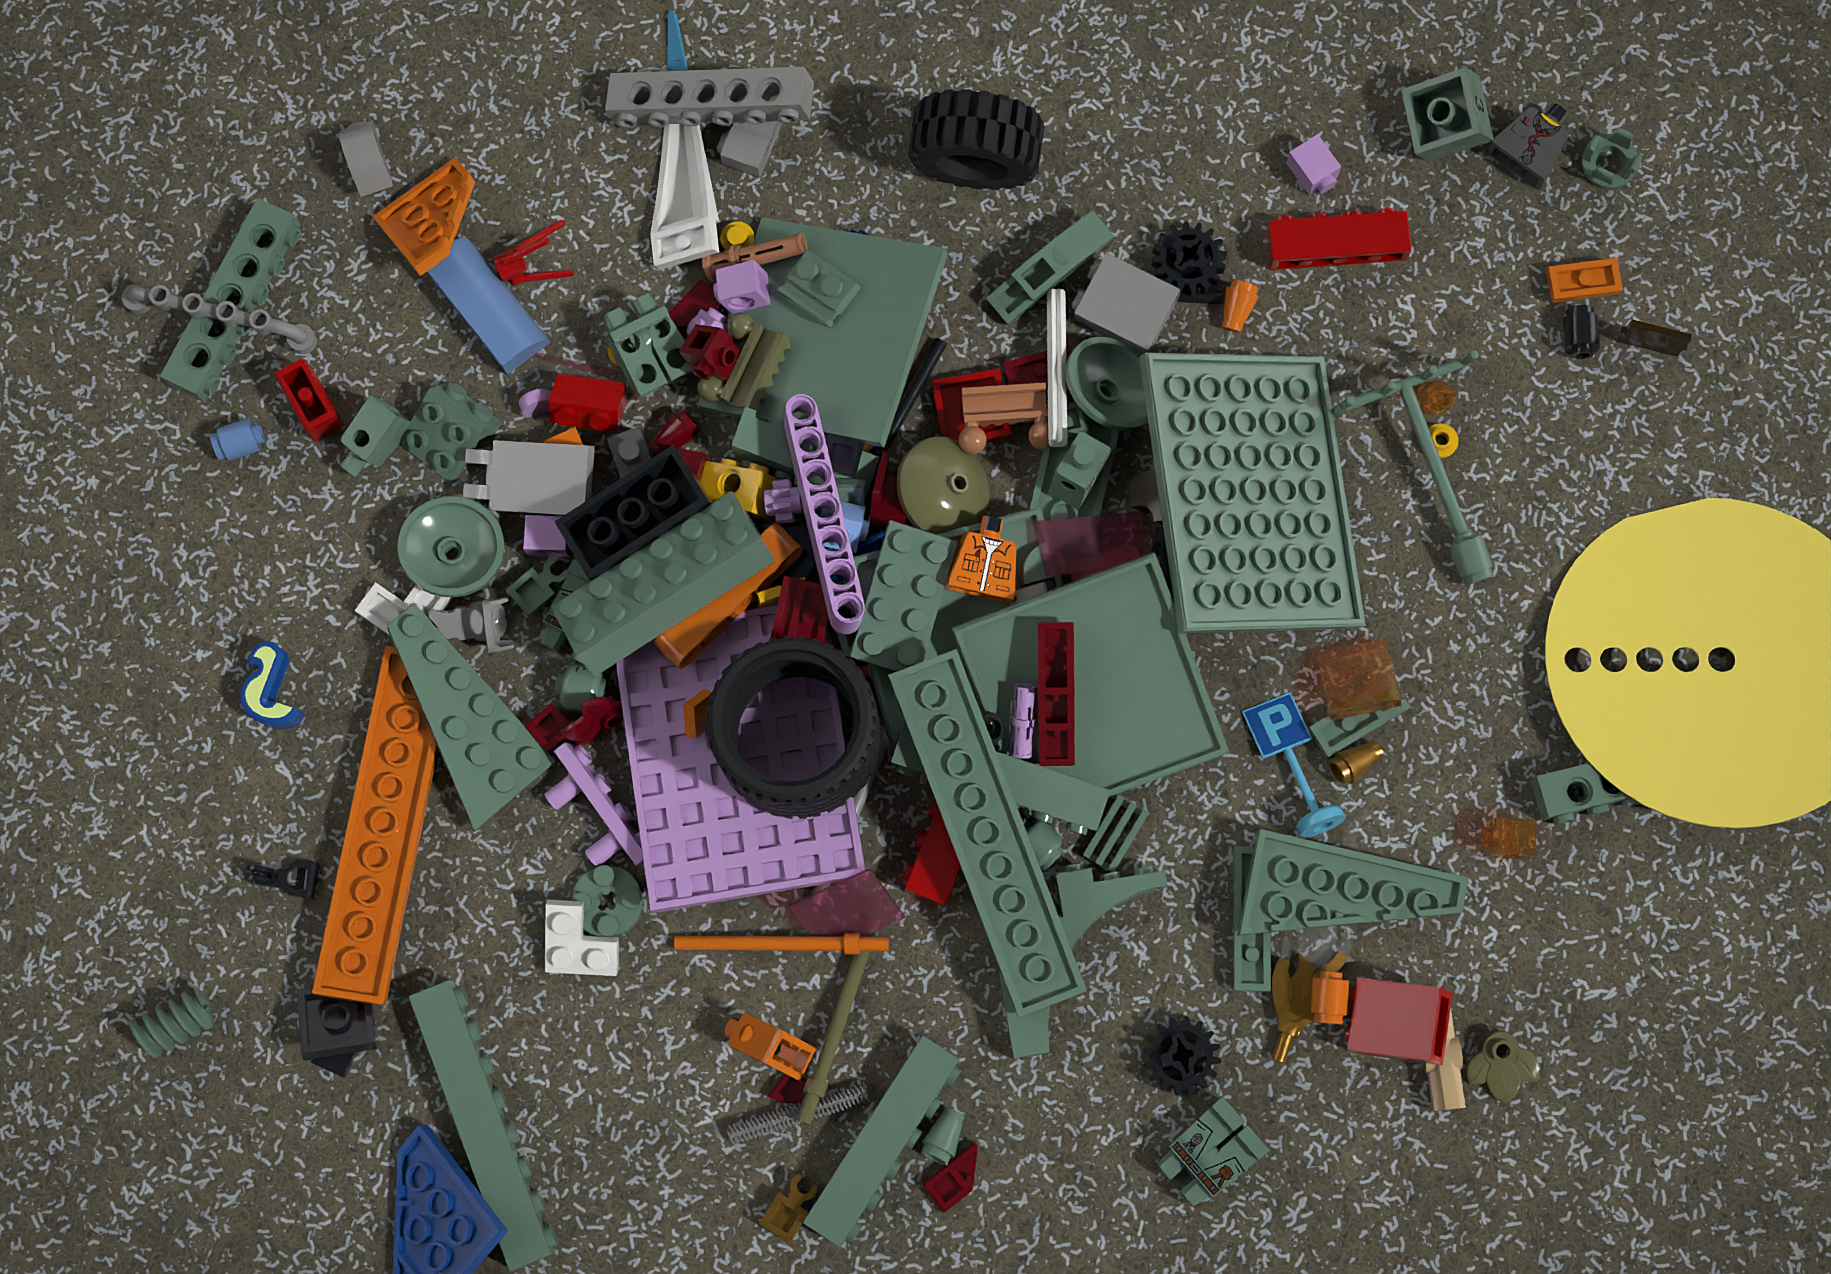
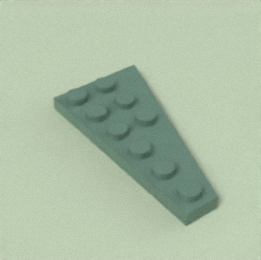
M414 603L388 624L387 630L413 686L415 696L424 712L427 724L453 780L456 792L467 813L473 832H475L555 763V760Z
M1259 829L1256 834L1237 936L1463 913L1469 877Z

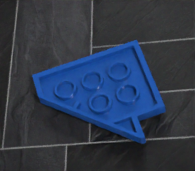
M418 1125L397 1151L393 1274H472L508 1230L428 1125Z

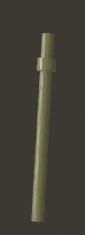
M867 916L861 937H876L881 920L873 916ZM861 951L860 955H854L813 1075L811 1078H807L803 1089L806 1095L797 1121L800 1123L811 1125L819 1099H823L828 1087V1084L825 1082L870 951Z

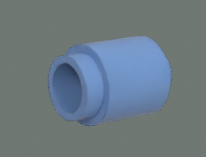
M247 418L217 428L216 433L210 434V440L219 461L224 459L232 461L261 451V443L265 442V436L259 422L253 424L252 420Z

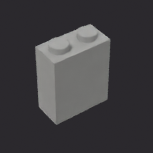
M1106 253L1102 261L1096 259L1087 276V278L1091 279V282L1086 292L1080 289L1071 307L1076 310L1074 320L1107 337L1130 345L1141 354L1150 353L1178 301L1180 289Z

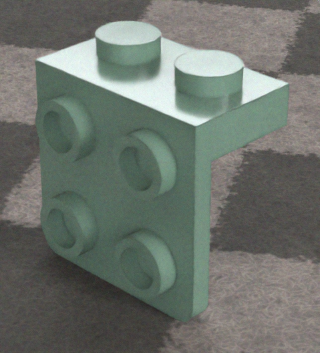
M451 382L429 388L401 438V445L449 482L456 480L466 464V449H475L480 439L495 434L502 424V421L493 415V411L489 407L477 403L466 395L467 392L463 387Z

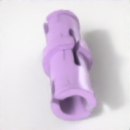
M1014 684L1012 715H1009L1008 724L1011 725L1009 756L1014 758L1026 759L1032 757L1033 727L1037 726V717L1034 716L1037 686H1033V684Z

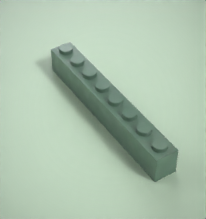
M448 980L408 996L481 1195L508 1230L499 1241L509 1271L518 1270L556 1254L553 1246L558 1245L555 1231L551 1224L545 1226L540 1212L545 1210L544 1201L539 1190L532 1191L527 1177L533 1175L527 1157L525 1155L519 1156L515 1143L520 1141L519 1134L514 1122H507L502 1109L507 1107L506 1099L501 1088H494L490 1074L494 1073V1067L488 1053L481 1054L477 1041L482 1039V1035L476 1020L468 1019L464 1007L469 1006V1000L463 986L457 987L455 982Z

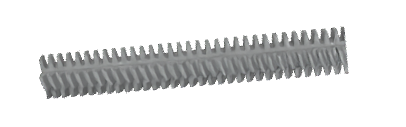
M863 1082L862 1086L859 1083L858 1088L856 1085H854V1089L851 1086L849 1090L845 1088V1092L841 1089V1094L838 1090L836 1094L832 1092V1096L828 1093V1098L825 1095L824 1099H819L813 1118L818 1119L819 1116L822 1118V1115L827 1116V1113L831 1115V1111L833 1113L836 1110L840 1112V1109L844 1111V1107L846 1109L849 1106L853 1108V1104L855 1107H857V1103L859 1105L862 1102L866 1104V1100L869 1103L870 1097L865 1083ZM798 1103V1107L793 1104V1109L789 1105V1110L785 1107V1111L780 1108V1113L776 1110V1114L772 1111V1115L767 1112V1117L763 1114V1118L759 1115V1119L754 1116V1121L752 1118H750V1122L746 1119V1123L742 1120L741 1125L739 1122H737V1126L733 1123V1128L729 1124L726 1130L731 1143L735 1145L736 1142L739 1144L740 1141H748L749 1138L752 1140L753 1137H761L762 1134L765 1136L766 1133L770 1134L771 1131L774 1133L775 1129L776 1131H779V1129L783 1130L784 1127L787 1129L788 1125L789 1127H792V1125L796 1126L797 1123L800 1125L797 1118L801 1105Z

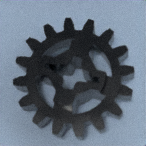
M1184 221L1182 230H1178L1177 227L1171 225L1169 229L1170 236L1161 233L1158 240L1160 244H1154L1152 254L1156 257L1152 258L1151 267L1159 268L1156 271L1155 277L1159 279L1165 278V282L1179 288L1180 295L1183 289L1188 290L1190 297H1194L1197 288H1200L1204 294L1208 293V282L1217 285L1220 279L1218 274H1224L1226 267L1222 262L1226 260L1227 252L1219 250L1222 247L1223 240L1216 239L1213 241L1214 230L1211 228L1206 233L1202 232V223L1199 222L1195 229H1190L1187 221ZM1206 250L1210 253L1212 265L1209 264V260L1204 256ZM1167 253L1169 254V257L1174 261L1173 267L1171 269L1167 264ZM1196 253L1195 261L1190 259L1182 265L1183 257L1189 258Z
M1185 1016L1181 1025H1177L1174 1017H1171L1168 1020V1028H1165L1160 1023L1155 1026L1159 1033L1157 1037L1151 1034L1147 1035L1146 1039L1152 1043V1047L1142 1049L1143 1054L1150 1056V1061L1144 1063L1143 1068H1153L1154 1073L1150 1076L1149 1080L1151 1082L1157 1079L1163 1081L1160 1087L1161 1091H1165L1170 1085L1173 1086L1174 1096H1179L1182 1088L1185 1087L1188 1094L1193 1095L1195 1094V1084L1205 1089L1208 1085L1204 1078L1206 1076L1216 1078L1217 1073L1211 1069V1066L1220 1064L1222 1059L1214 1057L1213 1052L1221 1047L1220 1044H1210L1209 1039L1213 1036V1031L1206 1032L1205 1034L1201 1032L1203 1022L1199 1021L1192 1027L1189 1026V1017ZM1182 1032L1194 1035L1202 1044L1193 1045L1186 1041ZM1168 1035L1170 1046L1167 1052L1157 1056L1160 1043ZM1178 1043L1183 1051H1189L1191 1057L1186 1060L1185 1068L1180 1061H1173L1172 1055L1177 1052ZM1205 1057L1203 1069L1194 1077L1193 1067L1197 1059ZM1170 1067L1177 1071L1181 1081L1170 1078L1161 1068Z

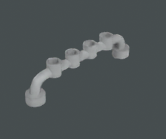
M132 284L122 293L124 306L134 314L146 313L153 303L161 311H168L173 308L186 311L194 319H201L206 316L220 320L227 327H234L239 324L253 328L260 335H268L272 332L286 336L289 346L298 354L310 353L317 344V337L309 326L305 324L293 325L281 320L272 319L268 312L263 309H257L252 313L239 311L230 301H223L218 305L206 303L197 293H190L182 297L172 294L164 285H156L149 289L140 284Z

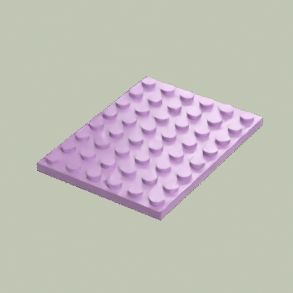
M777 605L745 610L683 669H678L654 645L656 638L616 663L650 911L652 913L866 877L854 798L850 797L846 800L847 803L834 809L830 813L825 811L821 813V816L807 817V819H799L798 816L788 819L771 815L770 811L767 810L763 812L746 802L744 797L740 796L733 789L711 751L707 737L709 731L706 727L697 739L687 737L685 734L683 705L702 689L713 691L717 679L720 680L723 676L722 671L731 664L735 657L739 658L742 656L743 651L754 647L757 643L762 642L764 644L769 642ZM827 625L822 643L824 645L825 643L829 644ZM793 677L774 682L758 692L747 705L740 719L738 746L744 762L759 774L774 780L788 782L809 779L823 773L834 765L846 750L837 689L818 679Z

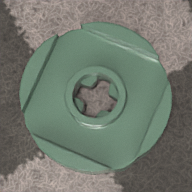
M601 865L589 870L577 881L572 892L571 901H584L583 929L594 936L614 937L625 934L635 926L642 914L643 896L640 885L630 873L619 867ZM611 892L614 893L616 896L613 901L616 907L613 910L606 908L604 911H601L599 909L601 901L598 899L602 893L606 896Z

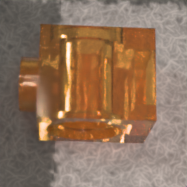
M1492 818L1489 820L1487 827H1482L1480 836L1481 848L1487 849V858L1531 859L1535 857L1536 819Z

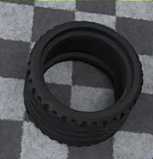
M783 636V638L769 639V642L764 644L762 642L757 643L754 647L746 649L742 652V656L739 658L735 657L731 664L722 671L723 676L720 680L717 679L714 684V689L709 697L711 703L710 706H707L706 729L709 731V735H707L708 742L722 772L733 789L740 796H743L746 802L763 812L766 810L770 811L771 815L792 819L793 816H798L799 819H807V817L821 816L822 812L827 811L830 813L834 809L842 807L847 803V799L850 797L854 798L866 785L868 775L872 776L879 759L878 750L881 749L882 731L877 706L864 674L851 658H846L845 653L841 650L834 648L828 643H825V645L821 644L820 640L798 636L796 639L791 638V636ZM793 677L818 679L832 685L845 696L853 707L854 725L852 737L845 752L826 771L806 780L788 782L774 780L757 773L741 758L738 746L740 719L747 705L758 692L782 679Z

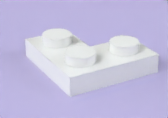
M375 582L355 609V612L389 635L387 625L414 603L434 624L429 618V610L444 611L453 597L436 596L423 591L415 585L403 602Z
M548 900L546 903L545 972L617 976L619 937L583 935L584 901Z

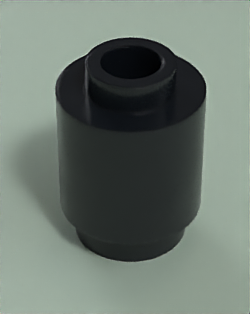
M1576 305L1568 308L1566 316L1563 318L1565 352L1572 354V357L1575 359L1591 358L1595 352L1600 350L1598 315L1595 314L1594 307L1589 305Z

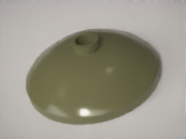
M948 437L925 439L911 447L900 463L897 474L898 498L906 517L916 529L937 535L982 522V517L986 516L990 501L988 478L978 457L975 454L964 452L959 445V441ZM954 480H956L958 488L955 486Z

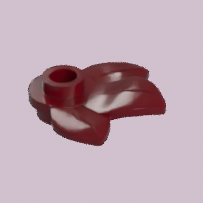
M613 696L606 698L597 697L582 702L580 708L583 715L569 726L563 728L561 733L567 739L574 741L576 746L589 744L599 738L607 729L614 728L623 721L622 702Z

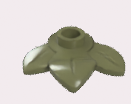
M1502 1030L1494 1031L1485 1038L1482 1051L1471 1057L1467 1066L1468 1083L1478 1085L1487 1082L1493 1096L1502 1103H1508L1515 1097L1520 1088L1521 1081L1535 1082L1539 1080L1540 1075L1539 1065L1533 1053L1519 1047L1516 1038L1509 1032ZM1501 1044H1506V1053L1497 1055V1047Z

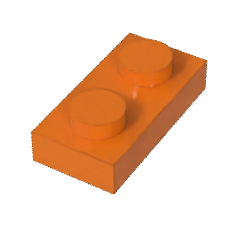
M1617 258L1549 266L1546 270L1552 303L1620 295L1623 291Z

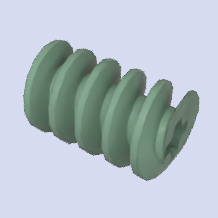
M194 986V998H191L186 992L181 993V1005H178L173 999H169L168 1012H165L160 1006H156V1018L154 1020L147 1013H143V1025L141 1027L134 1020L129 1021L130 1029L136 1041L153 1058L161 1056L162 1048L167 1051L173 1050L175 1041L180 1044L186 1043L188 1034L193 1037L199 1036L201 1027L206 1030L213 1028L214 1019L211 1007L205 995L197 986Z

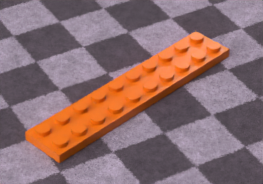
M385 646L312 990V994L380 1006H386L438 753V747L427 724L421 705L415 696L407 672L401 663L395 647Z

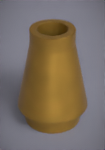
M1372 740L1366 744L1336 752L1333 758L1328 761V766L1331 774L1339 784H1353L1374 764L1382 760L1384 754L1379 744Z

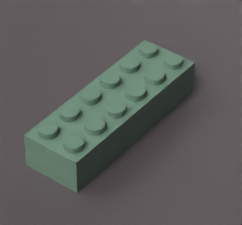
M730 491L552 605L551 608L576 656L595 677L776 560L748 513L733 492Z

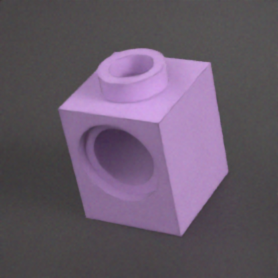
M755 260L716 270L717 283L713 287L715 298L719 304H722L732 314L770 305L768 274Z
M525 516L523 549L528 556L570 558V548L554 522L562 516Z

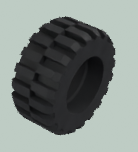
M951 89L944 90L942 93L934 92L928 97L922 98L914 109L908 155L918 171H922L924 175L930 178H937V181L943 183L948 182L954 184V186H967L980 190L982 188L990 190H1000V188L1013 189L1017 185H1026L1038 174L1045 128L1044 122L1033 107L1025 106L1024 102L1018 99H1010L1006 95H995L989 91L982 90L976 92L971 91V89H961V91Z

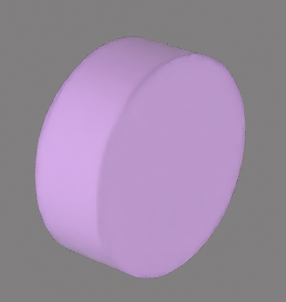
M536 389L524 394L518 402L522 415L534 417L548 412L551 391Z

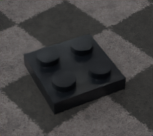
M313 987L297 990L300 1045L303 1060L377 1049L373 1004L312 994Z

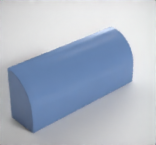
M468 238L455 239L449 256L426 272L507 375L551 342Z

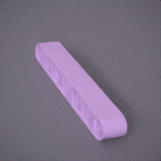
M797 394L792 396L786 404L784 429L829 621L835 631L841 634H851L861 625L865 604L818 407L815 400L810 396ZM804 412L808 415V418L799 420L792 414ZM811 444L816 448V451L805 452L800 446ZM811 476H818L824 483L813 485L807 479ZM826 509L831 512L832 516L821 518L815 511ZM825 542H835L839 545L840 549L828 551L822 544ZM842 575L848 580V583L837 585L831 581L830 577ZM842 608H849L855 612L856 616L846 619L838 611Z

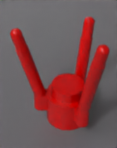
M559 220L515 247L494 256V262L502 281L505 282L512 279L514 286L529 281L572 277L574 275L573 270L523 274V271L528 269L524 256L549 244V238L545 237L563 227L565 221Z

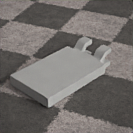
M493 440V451L466 449L465 463L487 465L486 485L464 484L463 498L490 500L489 510L565 515L591 498L595 446Z

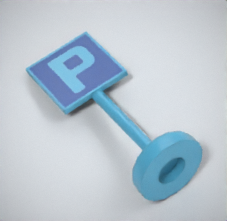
M1291 692L1242 711L1262 759L1284 752L1311 812L1302 817L1297 823L1296 829L1301 838H1310L1341 824L1346 818L1341 807L1336 805L1318 807L1292 750L1295 746L1311 741L1312 737Z

